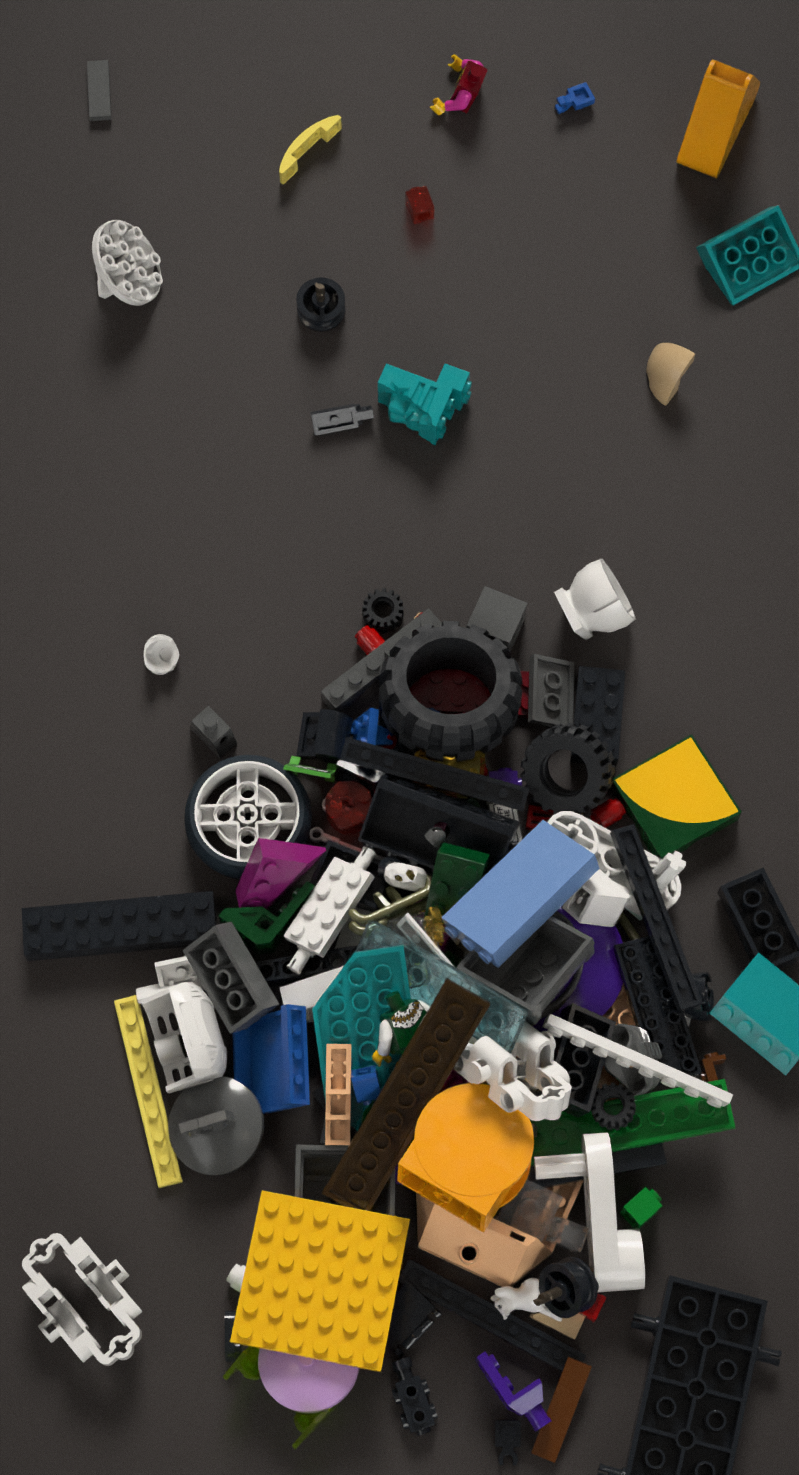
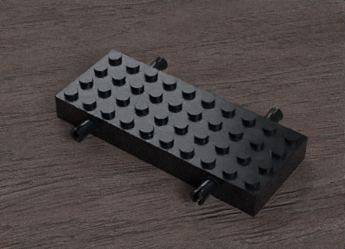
M669 1275L666 1279L659 1315L653 1318L634 1312L632 1320L637 1321H632L630 1328L650 1332L654 1337L625 1467L618 1469L600 1463L598 1470L607 1472L608 1475H731L754 1364L756 1361L778 1367L781 1360L777 1359L781 1357V1350L763 1347L759 1343L768 1301ZM600 1472L597 1473V1475H607Z

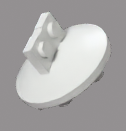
M111 220L101 225L96 230L92 241V254L98 277L99 297L106 299L114 294L123 302L135 306L144 305L152 301L157 296L163 282L159 255L155 253L139 227H134L121 220ZM154 266L157 267L158 272L153 273Z

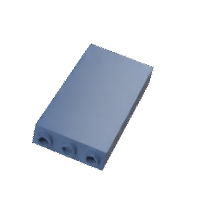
M542 820L442 916L446 926L444 928L445 932L451 938L455 939L457 937L461 940V943L467 950L476 951L485 963H492L499 968L600 869L595 854Z

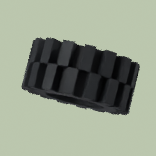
M382 588V591L379 592L378 589H375L374 594L370 592L368 598L365 597L364 605H362L364 622L366 625L369 624L370 628H375L378 633H380V630H384V633H388V629H391V631L395 630V626H399L401 620H403L402 599L400 600V596L397 593L394 595L393 590L390 589L389 592H386V588ZM378 604H388L392 609V613L386 618L378 617L374 613V609Z
M611 1083V1085L603 1084L601 1089L597 1088L591 1107L595 1122H598L602 1128L606 1127L607 1130L616 1129L617 1131L620 1130V1127H627L628 1123L632 1122L636 1112L634 1096L628 1088L625 1089L620 1083L619 1085H615V1083ZM609 1098H617L622 1102L623 1109L618 1115L612 1116L604 1111V1103Z

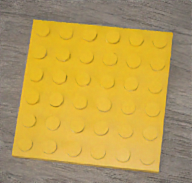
M262 1190L230 1343L381 1372L410 1219Z

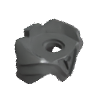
M621 1023L615 1025L611 1041L656 1061L662 1058L658 1043H651L648 1032L645 1029ZM607 1056L605 1059V1070L615 1077L625 1089L628 1088L633 1096L650 1093L661 1080L655 1076L652 1078L643 1076L638 1073L639 1069L623 1067L617 1064L616 1059Z

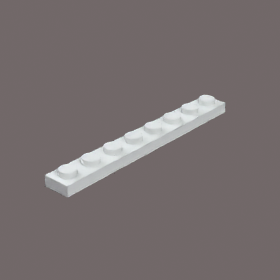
M550 1014L544 1021L542 1027L548 1029L547 1031L553 1036L559 1038L561 1036L571 1039L570 1043L575 1046L584 1048L585 1045L594 1049L593 1053L600 1057L606 1058L610 1056L616 1059V1063L623 1067L629 1068L632 1066L639 1069L638 1073L649 1078L655 1076L662 1079L661 1083L668 1087L675 1088L677 1086L684 1089V1093L691 1097L698 1098L700 1096L705 1098L711 1106L721 1108V1106L724 1107L731 1102L733 1094L564 1019Z

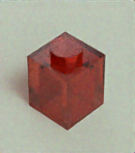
M427 186L413 187L405 192V203L413 224L434 219V205Z

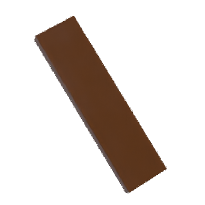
M568 1356L546 1412L552 1421L540 1429L531 1451L532 1454L555 1463L592 1368L591 1365Z

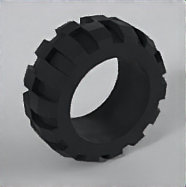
M443 621L441 627L432 628L429 623L412 631L411 639L404 636L390 650V656L383 661L380 671L379 706L382 708V719L388 730L393 735L399 734L398 741L414 753L418 749L425 751L427 759L443 762L444 756L456 757V762L475 758V752L481 750L483 754L489 752L502 743V736L505 737L511 733L518 720L519 708H521L523 692L521 689L522 675L518 663L514 658H511L512 652L498 637L491 640L486 629L474 624L470 628L459 626V621ZM439 669H458L480 679L490 691L491 696L485 703L472 711L462 714H442L420 704L409 689L420 677L429 672Z

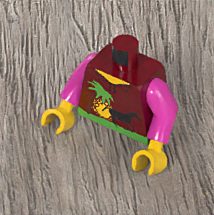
M455 54L451 56L454 62L448 64V66L456 72L461 71L450 100L443 103L439 98H435L432 101L435 105L430 106V108L437 115H441L445 110H460L466 114L468 113L488 71L480 61L462 60Z

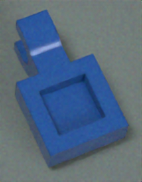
M585 82L568 88L566 96L557 97L556 101L558 104L555 105V109L558 114L565 112L570 106H573L576 111L594 104L595 97Z

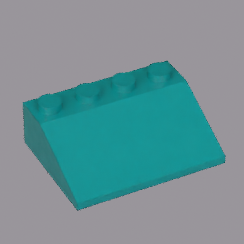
M779 205L768 207L696 247L705 268L731 305H735L799 269V247Z
M758 953L718 1001L710 1014L784 1075H787L799 1060V985Z

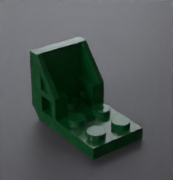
M306 881L303 886L300 884L293 892L292 896L294 898L289 904L285 903L278 911V918L264 907L225 908L219 915L221 924L232 922L244 944L258 955L272 954L285 939L284 934L315 886L309 881Z

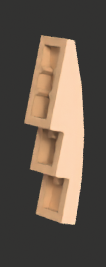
M326 1044L325 1145H350L351 1044Z

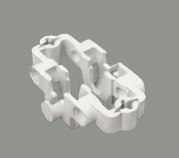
M482 1019L453 1069L471 1084H480L487 1081L490 1084L488 1097L508 1113L519 1110L534 1121L543 1119L556 1120L560 1118L562 1111L568 1108L572 1087L567 1071L554 1061L556 1043L553 1035L548 1031L539 1032L524 1020L519 1021L512 1028L508 1027L500 1030L490 1021ZM516 1056L522 1061L527 1060L525 1081L532 1087H537L542 1091V1095L535 1096L518 1080ZM539 1060L542 1061L541 1068L539 1067ZM504 1065H505V1072H504V1078H503L504 1084H503V1083H502V1072H503V1067H504Z
M54 1233L47 1239L35 1240L30 1246V1253L22 1261L24 1271L31 1278L22 1288L47 1317L38 1325L46 1338L53 1343L58 1337L62 1336L83 1363L92 1355L105 1366H111L117 1360L131 1358L134 1353V1346L142 1338V1331L133 1319L142 1310L120 1285L129 1277L125 1269L116 1259L108 1266H105L81 1237L73 1244H70L59 1233ZM60 1245L64 1249L63 1253L76 1267V1273L96 1294L108 1311L111 1310L124 1327L127 1325L131 1330L126 1336L119 1335L114 1337L109 1345L110 1350L105 1354L100 1350L101 1346L88 1331V1325L57 1288H53L40 1272L37 1273L34 1269L39 1263L47 1264L51 1262L55 1256V1249ZM40 1246L46 1248V1256L38 1255L40 1253L38 1250ZM94 1261L97 1264L96 1268L89 1274H85L83 1270ZM118 1267L121 1273L114 1277L111 1272ZM55 1295L58 1300L52 1306L45 1307L43 1304ZM53 1324L56 1329L49 1333L46 1328ZM119 1342L122 1344L127 1343L125 1346L126 1353L116 1352L119 1349L117 1346Z

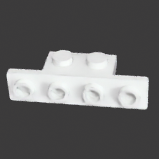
M183 956L155 962L159 984L137 988L136 995L137 1001L140 1004L142 999L183 982H191L202 990L205 989L187 957Z

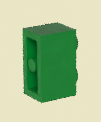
M645 1187L622 1208L620 1214L632 1228L640 1229L661 1209L662 1204L660 1201L662 1199L653 1189L649 1191Z

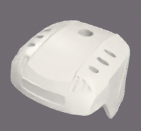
M183 982L141 1000L153 1031L156 1052L163 1066L168 1085L165 1086L167 1093L195 1087L224 1075L227 1064V1049L223 1043L214 1012V1005L199 986L191 982ZM169 1013H174L179 1026L177 1031H174L171 1027ZM159 1016L163 1017L166 1024V1034H161L157 1021ZM180 1036H182L185 1049L188 1057L186 1058L181 1044ZM187 1065L190 1066L192 1075L188 1077L185 1076L184 1067ZM174 1069L179 1070L181 1080L177 1082L174 1081L172 1074Z

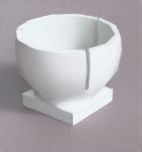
M603 559L591 562L576 574L569 590L566 591L560 588L554 592L573 631L585 640L593 637L592 631L613 632L627 627L636 620L627 596Z

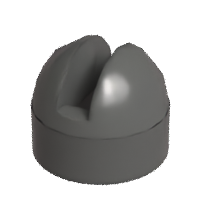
M433 827L424 835L436 848H439L446 839V834L440 827Z

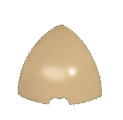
M672 343L656 345L649 357L646 368L650 390L665 406L678 391L681 377L693 363L695 353Z

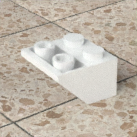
M599 869L564 903L562 908L579 923L613 927L627 904L630 895Z

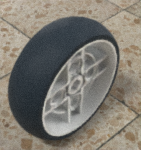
M258 755L230 757L206 770L198 778L189 793L184 815L186 834L197 856L216 872L231 878L241 879L258 838L274 840L280 830H292L285 842L305 844L312 822L311 804L304 786L292 771L283 770L284 765ZM259 776L270 779L283 787L293 802L280 803L272 791L259 784ZM237 777V784L228 788L220 796L216 804H205L210 794L218 786ZM250 790L254 792V795L251 798L242 797L243 792ZM271 812L276 813L278 815V817L272 821L267 820L265 818L266 815ZM224 813L229 814L231 816L230 819L225 822L220 821L218 819L219 816ZM246 813H251V820H245ZM203 831H216L224 843L237 850V859L226 856L213 848L207 841ZM245 836L254 837V841L250 844L242 842Z

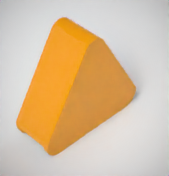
M714 59L711 60L704 75L676 163L717 179L758 93L761 82L754 75Z

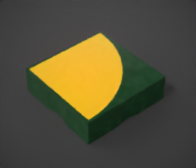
M692 734L614 777L610 787L615 797L622 803L626 814L636 824L641 838L649 851L661 859L668 853L673 854L675 851L681 853L696 841L717 833L738 821L742 813Z

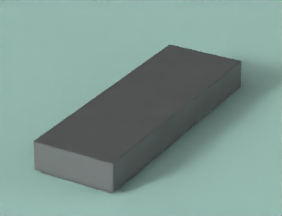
M108 60L87 61L90 121L112 120Z

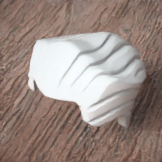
M157 634L149 638L144 647L145 666L157 675H164L174 670L179 659V651L173 639L163 634Z

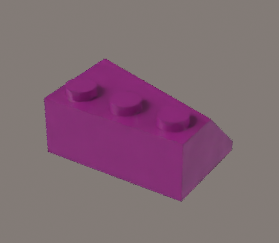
M258 838L235 890L239 908L264 907L267 910L285 896L326 852V848Z

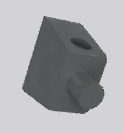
M209 706L191 721L190 729L219 758L223 757L237 744L231 728ZM225 737L226 739L220 743L221 739Z

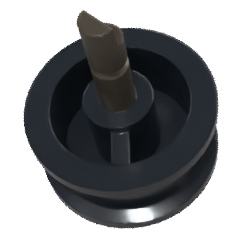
M318 277L308 280L300 287L296 298L297 313L300 321L306 327L314 331H328L341 323L346 311L345 294L337 282L329 278Z
M566 1257L558 1263L547 1265L542 1270L539 1277L540 1294L533 1302L537 1306L545 1304L549 1311L560 1318H571L579 1312L590 1309L595 1304L599 1284L585 1262L576 1257Z

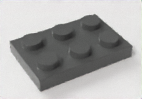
M538 654L531 655L529 661L528 722L554 727L558 724L565 726L568 723H573L574 662Z

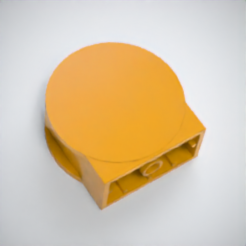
M467 1083L453 1086L440 1092L424 1107L416 1124L414 1140L398 1163L397 1181L484 1233L498 1209L514 1199L523 1188L531 1167L534 1133L530 1119L522 1112L516 1110L508 1113L488 1097L490 1085Z

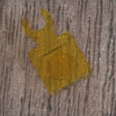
M429 907L428 916H424L423 920L424 931L428 932L433 942H444L443 932H445V927L442 926L440 910L438 907Z

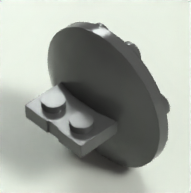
M223 1076L183 1090L171 1109L168 1123L169 1139L177 1157L187 1167L196 1172L216 1176L234 1172L248 1163L258 1150L264 1132L263 1111L254 1093L241 1082Z

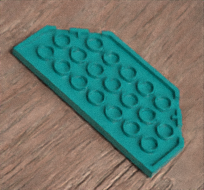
M403 945L354 952L312 1008L325 1103L326 1044H351V1070L376 1065L381 1090L393 1071L396 1062L401 1057V1055L389 1053L392 1061L386 1063L382 1060L380 1067L372 1060L373 1053L378 1050L380 1015L390 1009L385 997L394 991H399L403 1001L411 999ZM351 1080L350 1125L358 1131L361 1126L363 1111L368 1105H363V1102L357 1103Z

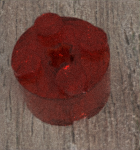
M353 781L338 782L331 788L326 796L325 810L326 817L334 830L348 835L362 830L372 801L370 791L363 785ZM348 805L353 806L349 811L345 810V807H348Z

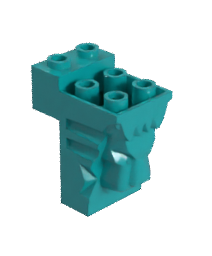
M445 363L437 382L386 364L378 380V402L388 407V417L391 422L405 424L409 429L418 431L419 436L436 445L438 439L444 437L447 419L451 420L454 410L461 411L463 404H468L472 385V382L469 381L470 372Z

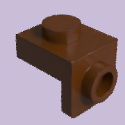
M718 1052L704 1055V1059L699 1063L702 1074H698L699 1080L704 1082L718 1080L714 1065L724 1063L726 1055H718Z

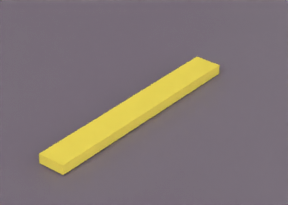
M137 995L114 1000L158 1188L182 1183L183 1180L177 1156L169 1139V1122Z

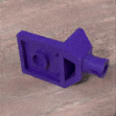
M485 1351L477 1356L475 1361L506 1409L519 1416L524 1415L527 1417L535 1432L552 1421L541 1404L543 1402V1390L540 1379H537L513 1395L514 1387L507 1376L502 1378L498 1372L500 1365L494 1355L488 1356Z

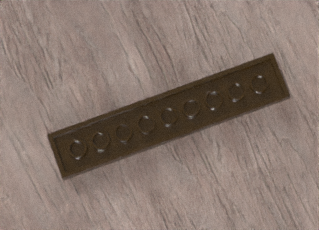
M445 979L327 1182L322 1194L345 1207L366 1211L371 1210L415 1135L416 1124L422 1110L432 1098L439 1094L491 1005L489 1001L452 980Z

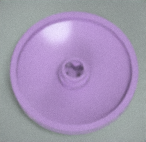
M259 1349L258 1368L264 1387L279 1404L292 1411L317 1413L332 1408L348 1395L358 1377L359 1368Z

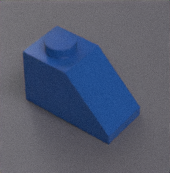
M376 1065L351 1070V1080L357 1103L363 1102V1105H369L377 1098L381 1091Z

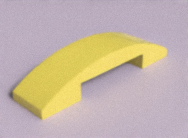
M339 115L325 118L313 124L293 141L280 165L279 176L281 184L284 185L298 171L297 160L320 138L328 143L342 129L341 117Z

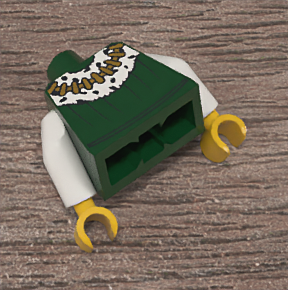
M394 991L385 997L390 1009L380 1015L378 1050L372 1055V1060L379 1067L382 1060L386 1063L392 1061L389 1053L402 1055L429 1009V1005L417 999H406L403 1001L399 991Z

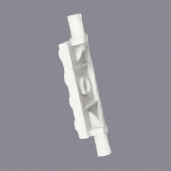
M364 846L354 863H348L334 857L284 934V938L297 945L298 948L287 965V968L294 973L296 972L300 975L310 957L313 958L314 955H318L323 958L348 920L349 910L355 909L375 878L370 872L366 871L373 858L377 855L372 849H367Z

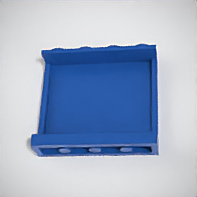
M282 1005L281 1010L267 1013L247 1029L233 1033L234 1080L241 1082L254 1093L261 1105L263 1115L310 1105L306 1006Z

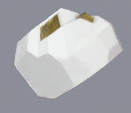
M394 862L388 864L385 868L384 878L392 887L417 892L425 887L427 875L423 868Z

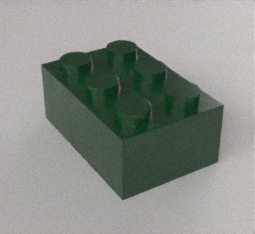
M443 842L437 852L424 918L444 923L442 916L486 875L490 854Z

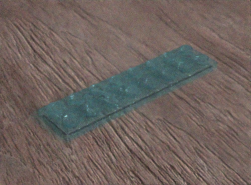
M368 920L355 952L403 945L411 999L420 1000L430 1006L445 979L452 980L491 1003L472 1037L478 1040L488 1036L510 1054L512 1053L529 1011L379 922Z

